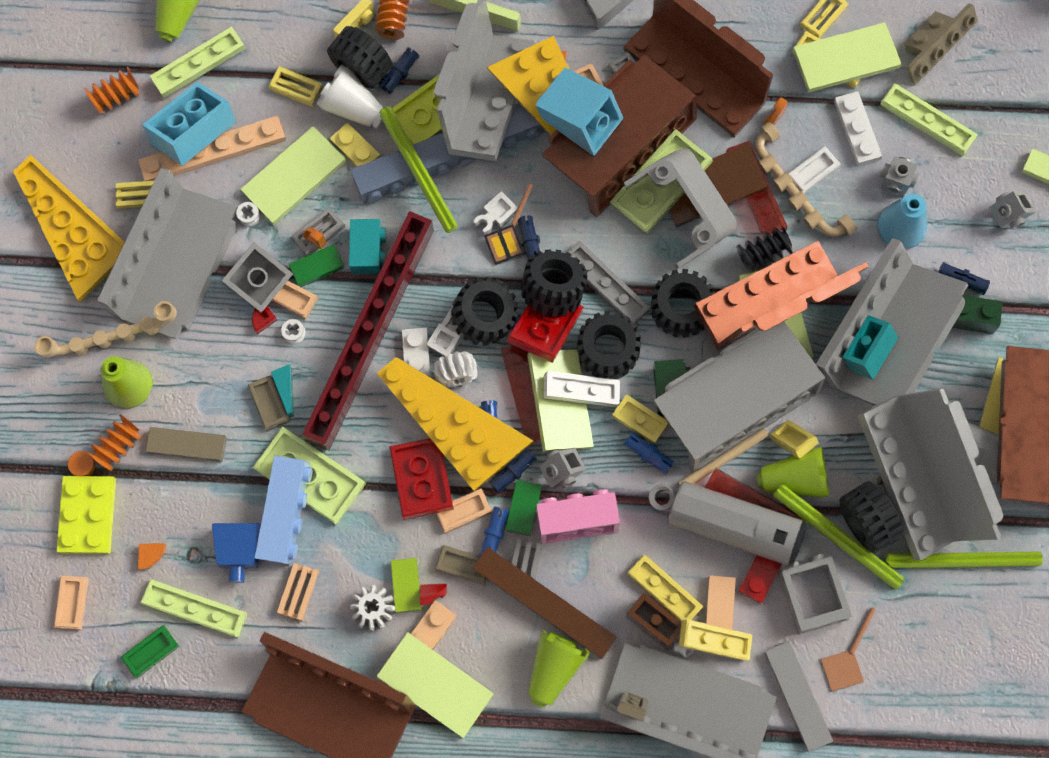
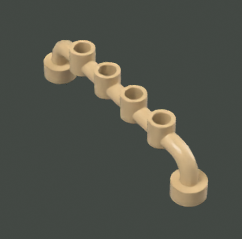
M771 122L763 125L760 128L762 133L755 142V151L761 159L757 162L758 166L765 174L770 171L776 177L773 180L774 186L779 192L782 193L786 190L791 197L788 199V202L795 211H798L800 208L807 216L803 220L808 228L813 230L817 227L820 232L829 237H838L842 234L850 236L857 231L855 223L846 214L837 220L838 226L830 227L826 224L820 212L813 208L806 195L799 191L791 177L780 168L773 155L766 151V141L773 143L780 138V134Z
M162 301L154 308L156 318L147 316L142 318L140 323L133 325L122 323L115 330L109 332L98 330L91 337L84 339L74 337L69 343L57 345L56 341L49 336H41L36 340L34 349L36 353L44 358L72 352L82 356L88 352L89 347L98 345L102 349H107L111 346L112 341L122 339L125 342H131L136 334L141 332L155 335L159 331V327L169 324L176 318L177 310L170 302Z

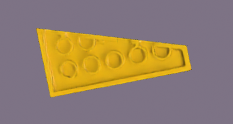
M553 35L488 66L486 69L502 83L504 88L520 102L523 108L545 131L552 135L557 130L541 118L535 106L539 97L553 83L554 78L565 67L569 69Z
M29 155L13 170V173L67 281L74 291L76 299L80 303L111 273L125 242L32 155Z
M397 357L377 372L378 376L474 491L534 442Z

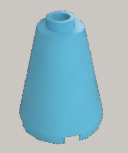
M908 194L884 208L877 222L882 241L888 245L891 239L894 238L900 240L904 248L918 246L925 238L928 229L925 200L920 195Z

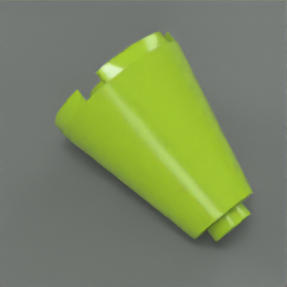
M157 0L155 32L159 34L158 38L167 42L179 39L200 0Z
M117 356L109 357L103 361L100 369L102 389L105 397L111 404L131 409L140 406L148 399L153 387V379L150 371L143 363Z
M822 446L812 448L800 459L792 455L762 466L761 472H757L759 488L763 487L766 493H774L780 485H785L798 496L829 497L828 477L826 476V463Z
M542 630L539 636L528 695L532 697L530 701L542 708H545L546 704L552 705L587 660L590 651L586 648H583L582 651L576 649L577 643L553 632H550L548 636L546 630Z

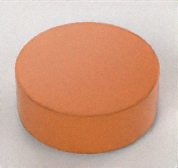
M85 451L74 453L68 461V468L75 476H90L96 467L95 460Z

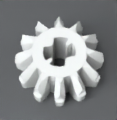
M456 351L453 354L448 353L447 356L439 358L434 363L436 380L446 388L464 386V384L471 383L477 377L476 360L472 354L465 351L461 353Z
M375 585L371 586L370 593L364 587L361 588L364 596L362 598L356 594L353 596L359 604L350 605L351 610L358 611L352 616L353 620L361 619L359 622L361 628H364L369 622L370 631H374L376 622L383 629L385 625L382 619L385 618L387 621H392L393 619L387 614V612L395 611V606L387 605L393 601V597L391 595L384 597L387 592L385 588L380 589L377 594ZM377 602L378 611H371L370 614L367 613L369 612L367 606L369 604L374 605Z

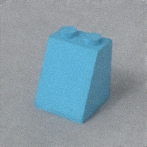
M566 67L554 78L553 83L539 97L538 102L535 104L544 121L593 156H595L624 119L612 90Z

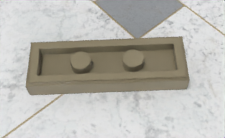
M150 427L146 452L149 454L223 462L227 437L219 434Z
M623 692L617 712L643 721L647 711L648 700L628 692Z

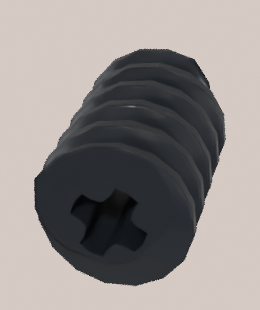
M782 224L781 231L776 227L772 229V236L768 232L763 233V240L759 236H755L754 245L749 240L745 241V249L740 244L736 245L744 267L746 269L750 267L754 272L756 271V263H759L763 268L766 267V258L771 263L775 262V254L783 259V250H786L790 255L793 254L792 243Z

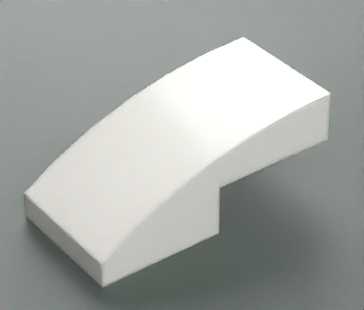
M451 309L442 324L437 326L426 344L444 356H447L448 353L452 354L465 336L463 333L458 334L456 332L458 326L452 324L451 320L454 316L451 315Z

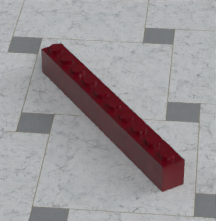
M411 211L408 212L302 433L306 442L330 451L434 232L432 220Z

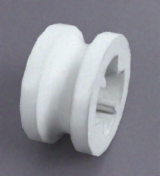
M244 202L238 206L236 215L242 225L252 227L259 222L260 212L254 203ZM246 210L248 212L252 210L254 216L252 218L248 216V219H245L243 213Z
M296 319L286 321L281 329L285 340L291 344L300 343L306 335L302 323ZM299 327L297 329L299 333L296 336L294 334L288 336L287 334H290L289 328L296 329Z

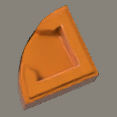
M782 97L779 98L773 106L775 109L766 117L764 125L767 122L775 125L785 113L788 101Z
M308 226L302 233V237L318 249H322L327 243L324 234Z
M165 543L139 544L138 570L143 571L152 568L164 556L167 545Z

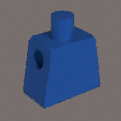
M212 523L216 563L220 568L229 569V583H244L245 569H256L258 567L260 559L255 558L261 523Z

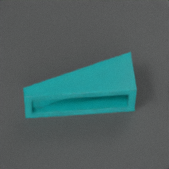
M289 364L272 371L271 374L286 412L291 418L294 417L292 367Z

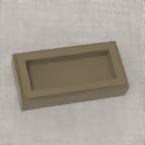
M271 375L248 384L266 432L290 422Z
M445 545L442 546L435 571L485 586L487 580L472 569L480 556Z

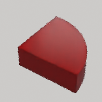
M266 306L262 313L254 308L252 326L258 335L277 321L276 316L268 306Z
M447 584L421 585L420 605L433 604V599L438 597L444 598L447 594Z

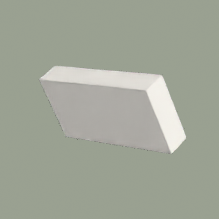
M824 146L788 175L799 191L805 194L837 170L841 164Z

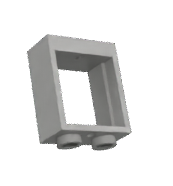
M823 554L816 555L808 559L809 563L799 565V562L796 561L794 567L784 565V570H781L778 574L798 635L840 623L852 617L832 556L824 558ZM825 567L839 609L804 619L791 576Z

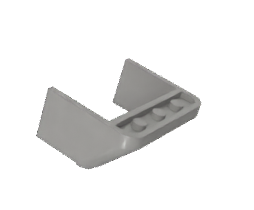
M678 149L624 182V187L627 190L647 176H650L653 182L658 185H667L677 179L704 220L693 229L691 235L697 250L676 263L675 265L678 269L732 234L736 229L737 223L734 215L694 154L688 149Z

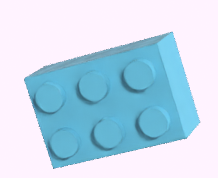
M197 81L142 125L151 145L183 166L234 125L236 120L229 102Z

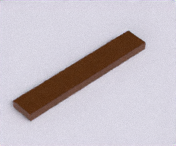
M489 547L485 549L472 568L601 659H603L617 638L610 631Z

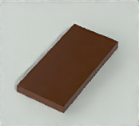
M749 143L712 158L713 162L705 170V173L727 206L768 189ZM686 193L669 210L676 228L701 218Z

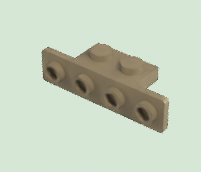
M968 3L955 18L935 11L904 43L906 50L918 55L907 66L912 83L917 84L942 60L946 53L977 23L978 19L973 4Z

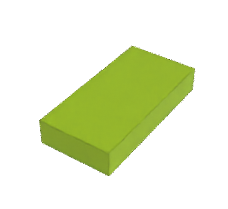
M417 557L391 560L396 613L422 610V605H420Z

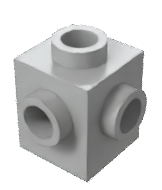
M894 156L891 163H885L880 177L884 178L881 189L904 197L908 188L913 189L919 175L915 174L917 164L912 163L908 158Z
M1025 191L1003 193L996 198L997 202L989 207L993 213L992 218L1000 228H1012V230L1026 223L1025 219L1036 212Z
M575 447L562 451L555 450L546 456L547 460L539 466L550 488L562 486L563 489L576 482L575 478L587 470Z

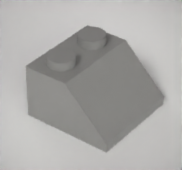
M253 242L221 282L262 313L293 273Z

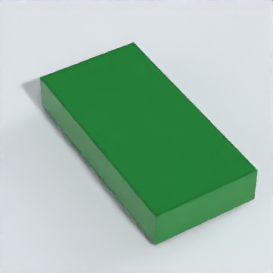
M334 244L289 264L299 287L308 285L345 268Z
M517 480L506 531L531 537L537 512L536 504L539 503L542 485Z
M162 625L120 658L133 676L138 679L180 646L166 626Z

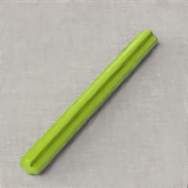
M386 106L379 111L381 119L446 233L455 231L457 229L455 219L392 108Z
M780 485L773 494L775 498L890 587L898 589L901 586L904 578L789 488L785 485Z
M1040 551L933 553L922 560L914 561L911 553H889L885 556V563L891 568L1025 567L1042 565L1043 556Z

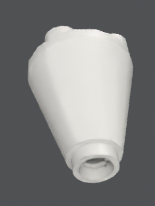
M341 65L336 71L332 83L328 82L320 94L322 96L319 98L317 105L324 111L369 128L372 126L377 129L383 121L379 114V111L383 109L382 105L349 68Z

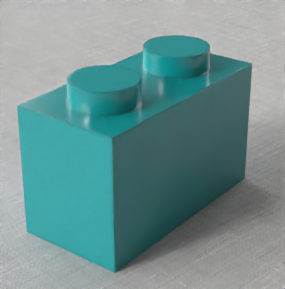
M350 219L349 268L352 274L380 273L386 260V251H382V242H386L387 238L386 227H382L380 219Z
M868 315L842 358L852 372L874 380L899 337L889 322Z

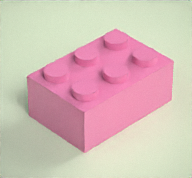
M608 490L594 491L592 496L583 497L582 494L568 495L566 500L557 501V498L542 499L540 504H536L542 544L617 533L619 531L620 520L615 492L609 493Z

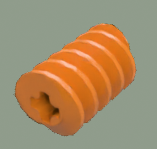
M379 0L380 5L378 6L375 30L380 36L391 40H399L404 37L403 30L406 27L404 22L407 20V5L410 0Z
M127 67L128 75H125L121 70L118 71L119 79L110 75L109 84L101 79V88L93 83V92L84 88L92 105L101 114H104V105L110 110L113 109L112 101L122 105V96L127 101H130V92L136 97L139 96V86L129 67Z
M122 414L119 415L122 423L112 422L115 431L108 428L105 430L108 438L98 437L101 446L92 444L93 454L85 451L103 468L110 471L113 470L110 461L120 462L118 453L125 456L128 454L124 446L133 448L135 445L131 439H142L138 432L139 429Z

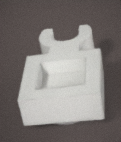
M501 191L483 207L487 214L477 216L474 219V225L477 227L482 222L486 223L487 226L482 231L484 235L489 234L492 231L493 224L497 223L502 227L515 215L518 207Z

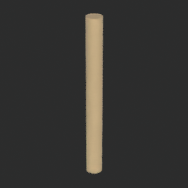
M764 428L760 429L678 482L679 486L684 481L696 484L767 438L768 433Z

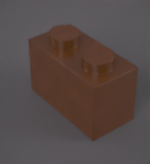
M644 592L626 615L627 619L666 650L670 648L680 635L682 623Z

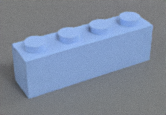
M274 455L255 558L291 564L292 559L296 558L298 545L295 544L296 535L301 532L303 523L300 514L301 509L305 508L307 503L305 488L306 483H309L312 477L310 462Z

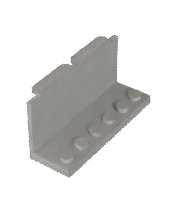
M478 0L477 3H468L464 8L452 41L454 47L458 48V50L447 54L434 88V94L436 97L441 98L437 112L449 155L496 161L517 99L486 68L534 45L535 42L493 35L486 0Z
M160 168L97 301L115 318L131 324L140 323L141 319L147 316L156 318L154 315L155 306L162 301L170 302L177 310L176 318L169 324L159 327L157 333L177 340L183 327L189 329L192 326L210 287V276L212 272L215 273L236 231L237 224L233 218L238 207L186 190L169 170Z
M892 238L816 363L832 389L874 406L896 395L914 393L933 360L932 353L934 349L941 347L965 306V300L962 295L968 287V283L913 264L902 242ZM868 315L889 322L899 337L874 380L852 372L842 358Z
M783 321L766 331H760L758 328L722 350L715 358L707 359L675 379L665 387L666 393L656 398L654 403L688 450V467L694 473L762 428H766L820 394L825 376Z
M944 388L896 395L857 415L889 498L901 519L904 536L914 561L922 560L954 541L998 540L1001 538L996 523L1003 519L1000 504L986 468L983 465H976L974 461L979 451L962 406L958 401L949 403Z
M624 644L600 718L712 758H757L777 696L763 692V687L661 651L643 645L637 648ZM623 692H628L648 700L647 711L643 721L617 712Z

